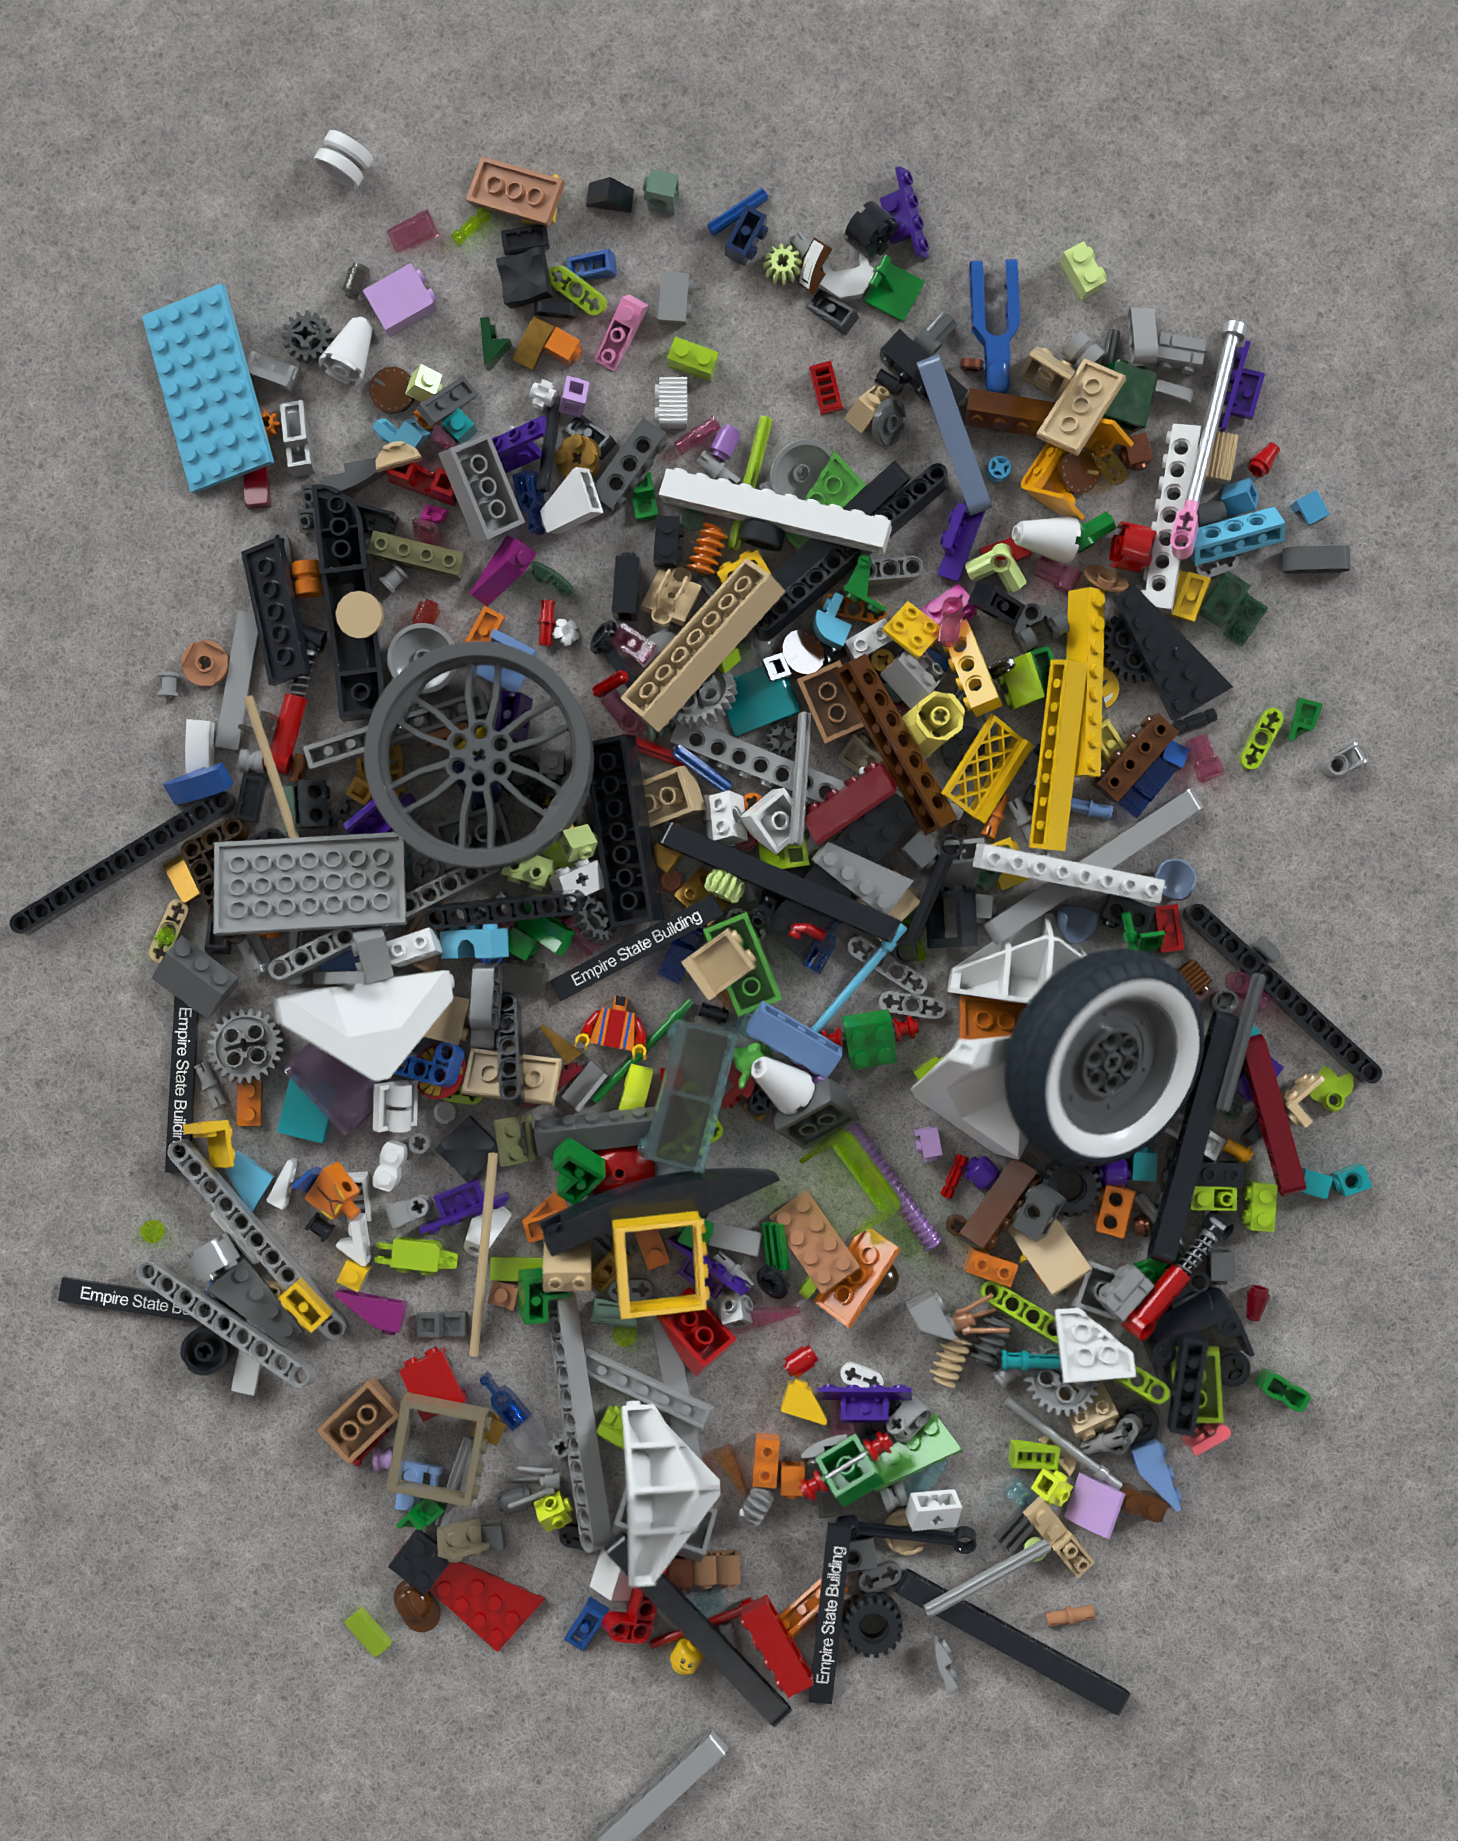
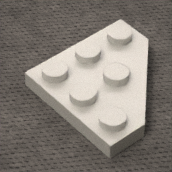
M1080 1308L1054 1310L1063 1383L1136 1377L1133 1352L1117 1341L1101 1325L1087 1316Z

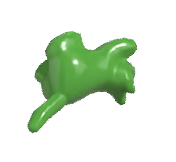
M761 1043L749 1044L748 1047L735 1048L731 1051L730 1058L733 1060L735 1068L742 1073L739 1079V1088L742 1089L751 1076L752 1065L757 1059L768 1057L774 1060L771 1053L773 1050L769 1045L761 1046Z

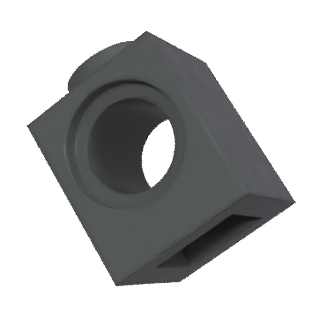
M1208 1250L1206 1252V1275L1209 1277V1280L1213 1281L1215 1285H1227L1228 1281H1235V1252L1231 1250Z

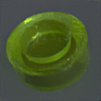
M158 1219L146 1221L140 1230L141 1237L148 1243L160 1241L166 1233L165 1225Z
M616 1326L613 1331V1339L619 1346H630L636 1339L637 1332L635 1328Z

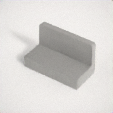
M590 1061L561 1097L571 1104L575 1111L579 1112L609 1074L593 1061Z

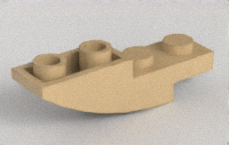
M1040 1496L1022 1512L1041 1537L1049 1542L1051 1549L1077 1578L1081 1577L1095 1563Z

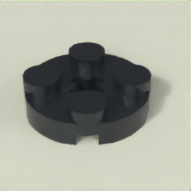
M963 726L960 732L941 746L943 760L950 769L955 771L965 754H960L961 749L958 748L959 745L964 746L968 744L970 748L980 732L979 730L970 726ZM985 744L980 745L978 748V756L985 755ZM985 760L978 762L979 767L985 762ZM972 764L967 766L965 772L973 771Z

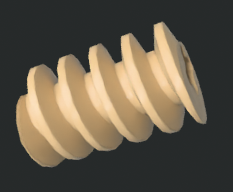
M958 1336L954 1340L946 1339L948 1344L940 1343V1346L945 1350L944 1352L936 1353L941 1358V1361H933V1364L938 1368L937 1370H929L934 1376L933 1380L951 1388L956 1386L952 1380L959 1379V1375L955 1371H962L963 1369L958 1362L966 1361L962 1354H968L970 1351L966 1345H972L971 1342Z

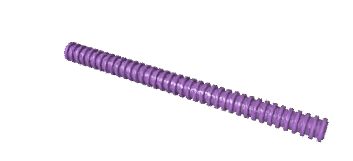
M792 1063V1066H796L797 1069L809 1073L814 1084L825 1079L823 1076L814 1075L809 1068L802 1064ZM854 1122L839 1130L840 1132L843 1131L844 1138L847 1137V1143L852 1144L851 1148L856 1150L855 1154L857 1156L860 1155V1161L865 1162L864 1166L869 1168L868 1172L873 1174L872 1178L877 1179V1185L882 1186L881 1190L886 1192L885 1196L890 1197V1203L895 1204L894 1208L899 1210L898 1214L903 1216L902 1220L907 1221V1227L912 1228L911 1232L916 1234L915 1238L920 1239L919 1243L924 1245L923 1249L930 1251L939 1245L942 1238L937 1236L938 1232L936 1230L933 1231V1225L928 1224L929 1220L924 1218L925 1214L920 1213V1207L915 1206L916 1202L911 1200L912 1196L907 1194L908 1190L903 1189V1183L898 1182L899 1178L894 1176L895 1172L890 1171V1165L885 1164L886 1160L881 1158V1153L878 1154V1148L873 1147V1141L868 1140L870 1137L868 1135L865 1136V1130L860 1129V1123Z

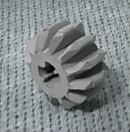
M753 1487L741 1505L738 1517L747 1525L758 1526L774 1501V1494L766 1487Z

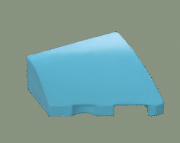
M235 1151L234 1167L225 1168V1172L240 1198L254 1212L275 1176L258 1166L257 1162L245 1154Z

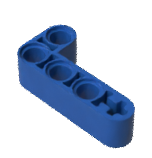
M443 1042L437 1046L432 1062L408 1055L404 1059L403 1068L399 1069L398 1067L394 1074L439 1087L450 1088L455 1085L464 1059V1051L456 1044ZM450 1049H452L453 1054L451 1058L448 1059L447 1053ZM424 1065L425 1071L420 1076V1068ZM445 1071L446 1077L441 1082L440 1076Z

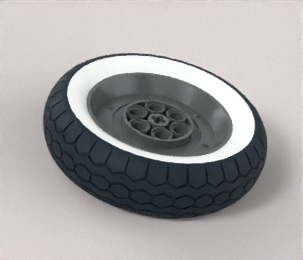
M1107 949L1090 953L1069 963L1052 975L1038 989V992L1033 995L1027 1004L1028 1007L1024 1008L1018 1019L1019 1023L1015 1025L1008 1045L1004 1083L1010 1112L1027 1140L1042 1153L1055 1160L1077 1166H1101L1123 1160L1144 1149L1171 1124L1170 1122H1173L1181 1111L1180 1108H1183L1190 1095L1189 1092L1191 1093L1195 1085L1204 1051V1024L1198 1000L1184 977L1170 964L1154 955L1133 949Z

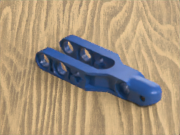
M1017 259L1004 260L1006 262L1004 287L1007 288V301L1005 304L1006 333L995 336L986 330L983 261H970L972 333L984 347L986 390L1006 394L1010 388V341L1020 325Z

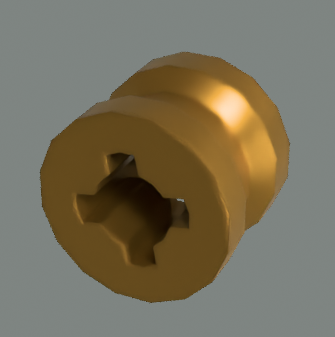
M886 649L877 650L870 658V662L877 674H881L894 661L893 654Z

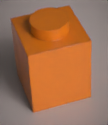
M555 327L544 346L546 354L571 367L573 362H578L583 352L580 340L558 327Z
M781 1461L780 1494L785 1495L787 1499H798L799 1496H803L799 1486L802 1485L800 1480L805 1478L804 1462Z

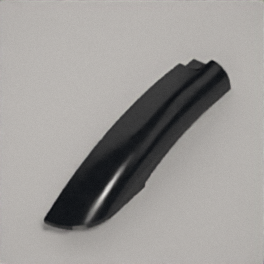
M315 484L311 485L319 569L331 637L339 718L343 722L364 719L369 722L376 703L384 692L379 633L377 630L374 635L361 639L348 636L341 630L336 618L338 603L350 592L363 591L374 596L363 521L357 506L351 498L337 488Z
M708 1168L669 1173L641 1179L601 1192L543 1218L538 1223L543 1232L544 1242L553 1257L594 1237L613 1231L612 1220L697 1211L699 1217H702L776 1183L780 1179L774 1171L763 1168Z

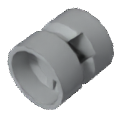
M1081 330L1065 346L1061 354L1070 362L1076 361L1075 367L1078 369L1084 358L1098 363L1105 354V351L1097 344L1091 345V338Z

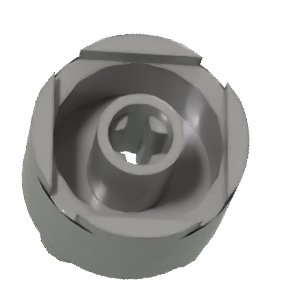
M227 1232L222 1234L223 1240L220 1241L217 1237L192 1251L194 1254L192 1258L189 1254L184 1256L198 1281L202 1279L205 1283L218 1275L216 1272L218 1269L224 1267L226 1271L239 1263L237 1258L240 1255Z

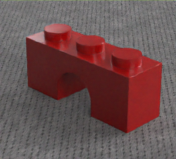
M414 462L386 471L389 482L451 506L456 504L457 498L446 471L438 468L437 472H432L421 467L418 462Z

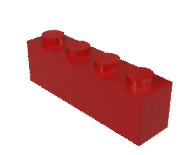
M768 1594L742 1607V1616L740 1617L741 1623L746 1631L749 1630L753 1636L752 1642L756 1650H761L764 1655L763 1660L768 1671H773L776 1676L775 1682L781 1692L784 1691L787 1698H790L813 1686V1674Z

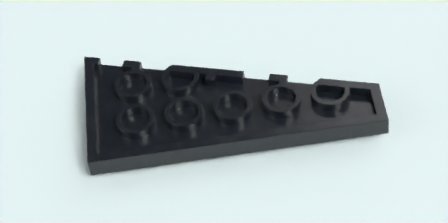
M1135 585L1112 596L1172 721H1176L1233 688L1222 674Z

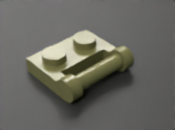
M533 1113L494 1120L500 1167L539 1160L535 1149L532 1128ZM521 1122L523 1123V1131L527 1154L524 1155L519 1123Z

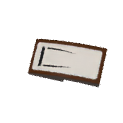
M815 237L805 254L798 285L812 294L815 293L826 275L820 269L832 251V248Z

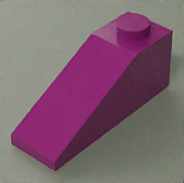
M506 535L469 594L485 606H488L524 574L537 553L522 541Z
M343 1288L335 1291L334 1296L374 1328L381 1329V1333L395 1335V1333H399L403 1329L408 1301Z

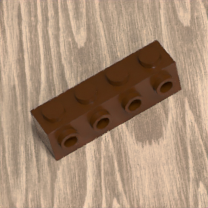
M970 388L965 404L963 424L1037 437L1036 433L1056 402Z
M1159 713L1152 716L1150 714L1141 721L1140 726L1142 727L1139 731L1131 733L1124 741L1126 743L1124 749L1115 751L1109 758L1111 763L1106 768H1101V777H1095L1096 779L1092 785L1111 802H1118L1179 733Z
M1012 1158L960 1231L961 1235L986 1253L989 1249L993 1250L999 1242L998 1236L1003 1230L1006 1231L1013 1222V1215L1025 1204V1195L1029 1188L1040 1184L1038 1172L1021 1160Z

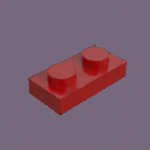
M1178 904L1153 907L1156 909L1154 913L1156 931L1165 932L1162 947H1158L1159 953L1184 950Z

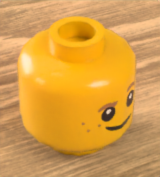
M683 1638L679 1640L670 1654V1662L676 1673L684 1676L691 1675L696 1672L705 1656L688 1638Z

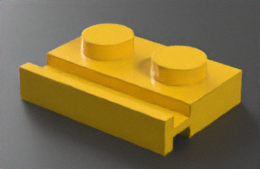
M1179 569L1172 614H1162L1195 624L1211 578Z

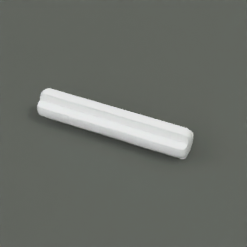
M213 1210L210 1215L224 1232H227L230 1239L253 1265L258 1264L260 1261L221 1216Z

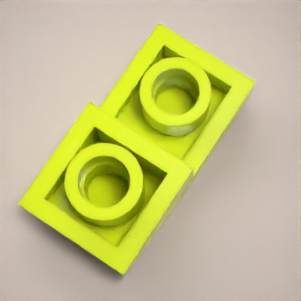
M630 1064L618 1110L635 1109L637 1107L644 1108L653 1075L652 1068Z

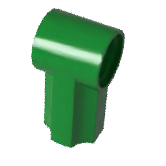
M1107 511L1087 523L1083 522L1080 524L1081 535L1080 537L1076 536L1075 544L1079 545L1077 553L1088 549L1097 540L1116 529L1115 521Z

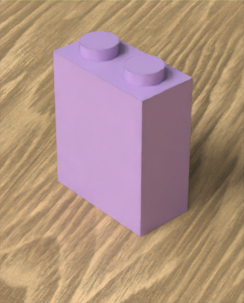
M411 263L363 290L389 337L437 310L434 304L437 299L431 288L426 290L423 282L426 280L419 268L415 270Z

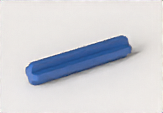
M763 188L758 189L707 224L710 233L716 235L739 220L746 205L755 209L768 200L766 191Z
M678 745L674 749V758L718 790L725 792L731 788V781L686 748Z

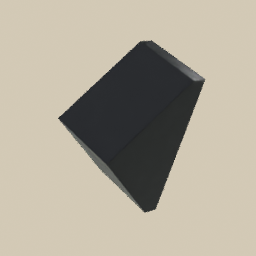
M612 177L591 182L588 186L586 207L631 213L635 190Z

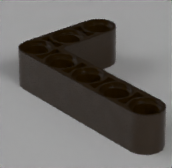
M236 817L227 818L186 840L180 849L185 864L213 923L214 895L210 896V892L214 888V845H212V841L216 837H219L218 842L246 841L250 830L246 824ZM239 826L238 832L232 834L233 829ZM198 848L197 854L191 856L192 851ZM207 868L206 874L201 876L202 870ZM236 934L230 937L229 935H220L232 944H240L246 938V934Z

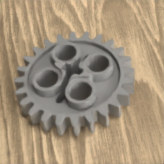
M716 669L699 689L704 702V709H702L699 702L698 692L695 691L685 702L684 706L671 718L673 723L678 722L680 727L687 724L689 729L693 724H696L697 728H700L703 722L709 726V720L713 719L717 722L718 715L725 716L724 709L732 708L730 702L736 701L734 695L737 694L735 688L737 685L731 672L724 674Z
M240 1009L239 1016L231 1011V1019L223 1016L224 1024H215L219 1029L218 1032H210L215 1039L207 1041L208 1044L213 1046L207 1053L214 1055L209 1061L211 1063H218L214 1070L217 1072L223 1070L221 1077L226 1078L230 1074V1082H234L237 1077L238 1083L243 1085L245 1079H247L249 1084H253L254 1077L262 1082V1074L270 1077L269 1069H278L274 1062H282V1059L278 1057V1053H283L285 1050L280 1048L279 1045L285 1043V1040L278 1037L283 1032L275 1030L278 1023H270L272 1018L269 1015L263 1018L262 1011H259L256 1016L253 1009H249L247 1015L243 1009ZM256 1028H261V1036L257 1039H253V1030ZM234 1031L238 1032V1039L235 1042H229V1035ZM246 1042H248L251 1045H257L263 1042H267V1045L265 1046L247 1047V1051L243 1050L242 1048L226 1051V1048L228 1047H244L246 1045ZM258 1051H264L263 1060L255 1062V1054ZM240 1054V1063L233 1066L231 1064L232 1057Z
M1049 1341L1046 1342L1045 1348L1041 1345L1037 1348L1039 1354L1059 1355V1347L1052 1346ZM1029 1369L1023 1372L1029 1376L1023 1381L1025 1384H1030L1026 1393L1033 1392L1034 1394L1030 1401L1038 1400V1409L1045 1406V1414L1054 1410L1056 1418L1061 1412H1063L1065 1418H1068L1070 1411L1074 1416H1077L1079 1414L1078 1408L1082 1412L1086 1411L1085 1403L1091 1406L1094 1402L1090 1397L1096 1398L1098 1396V1393L1093 1389L1101 1386L1095 1380L1083 1381L1082 1383H1061L1058 1380L1062 1375L1061 1369ZM1040 1375H1047L1051 1380V1384H1043L1040 1380ZM1073 1388H1076L1079 1393H1076ZM1059 1390H1064L1069 1394L1068 1401L1060 1398Z

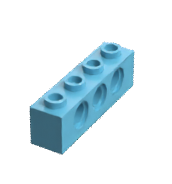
M1271 507L1199 527L1194 550L1190 558L1194 565L1197 566L1285 541V521L1277 509Z

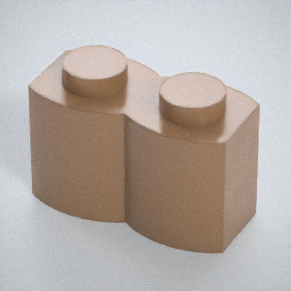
M707 1550L701 1563L692 1560L693 1585H698L701 1589L712 1588L715 1584L722 1585L723 1588H734L736 1584L741 1582L740 1550Z

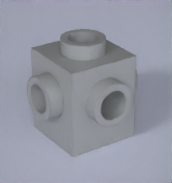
M733 1290L727 1292L726 1296L718 1298V1314L723 1326L734 1330L753 1324V1303L749 1296L745 1294L741 1296Z

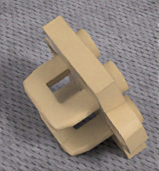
M677 567L672 572L670 569L667 572L658 570L641 604V610L651 614L652 623L655 626L665 628L670 622L684 627L702 589V585L691 582L692 574L688 569Z

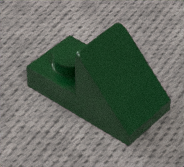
M489 317L480 318L484 365L486 370H492L512 347V343L509 338L497 339L496 325H492Z

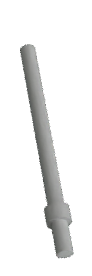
M1011 1397L1005 1401L1007 1407L1091 1470L1093 1476L1100 1481L1104 1480L1118 1490L1122 1487L1123 1483L1111 1475L1109 1469L1104 1465H1098Z

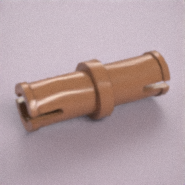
M1092 1604L1075 1608L1066 1606V1609L1046 1612L1049 1628L1065 1624L1074 1626L1076 1622L1095 1620Z

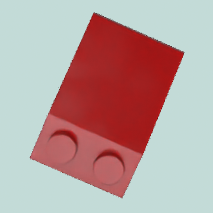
M689 1286L678 1296L694 1295L696 1293ZM707 1305L705 1310L655 1315L680 1359L696 1377L726 1353L737 1340L728 1328L722 1325L720 1319Z

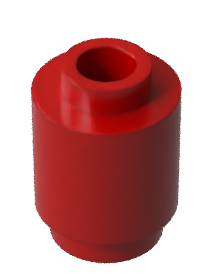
M809 1345L804 1348L801 1346L784 1358L787 1363L783 1366L790 1377L795 1375L799 1378L815 1366L814 1363L819 1361Z

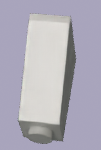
M574 468L540 510L542 524L547 533L561 534L603 513L589 469Z

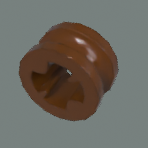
M953 1214L947 1219L946 1228L952 1235L961 1236L960 1231L951 1228V1223L954 1224L952 1221L957 1219L959 1222H963L964 1227L967 1221L962 1215Z

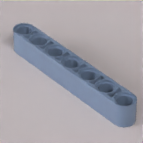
M939 354L917 362L970 515L972 516L993 508Z

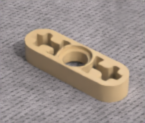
M175 899L169 903L149 949V956L156 963H160L164 957L158 958L159 954L156 953V949H161L164 942H159L160 938L171 942V945L165 944L163 951L167 952L181 937L190 916V904L184 905L181 899ZM182 904L184 913H179L176 920H181L180 924L175 921H169V917L175 918L177 914L174 907ZM169 924L176 928V934L172 938H168L164 933L165 927Z

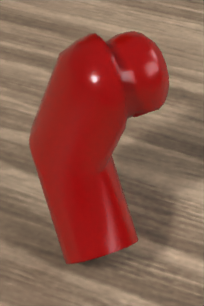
M794 923L789 932V936L797 940L801 939L803 933L818 941H822L826 934L824 930L811 923Z

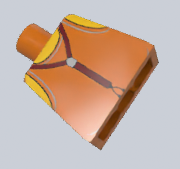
M338 1161L322 1169L304 1198L329 1219L334 1220L345 1214L352 1221L361 1213V1210L353 1203L360 1190Z

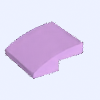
M1079 1472L1064 1517L1093 1533L1110 1539L1125 1493L1109 1484L1101 1483L1085 1473Z

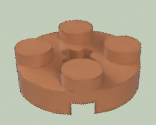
M202 640L190 644L185 649L181 664L185 672L184 674L189 681L201 687H215L227 676L230 657L225 649L216 642ZM210 658L211 666L203 670V665L200 661Z

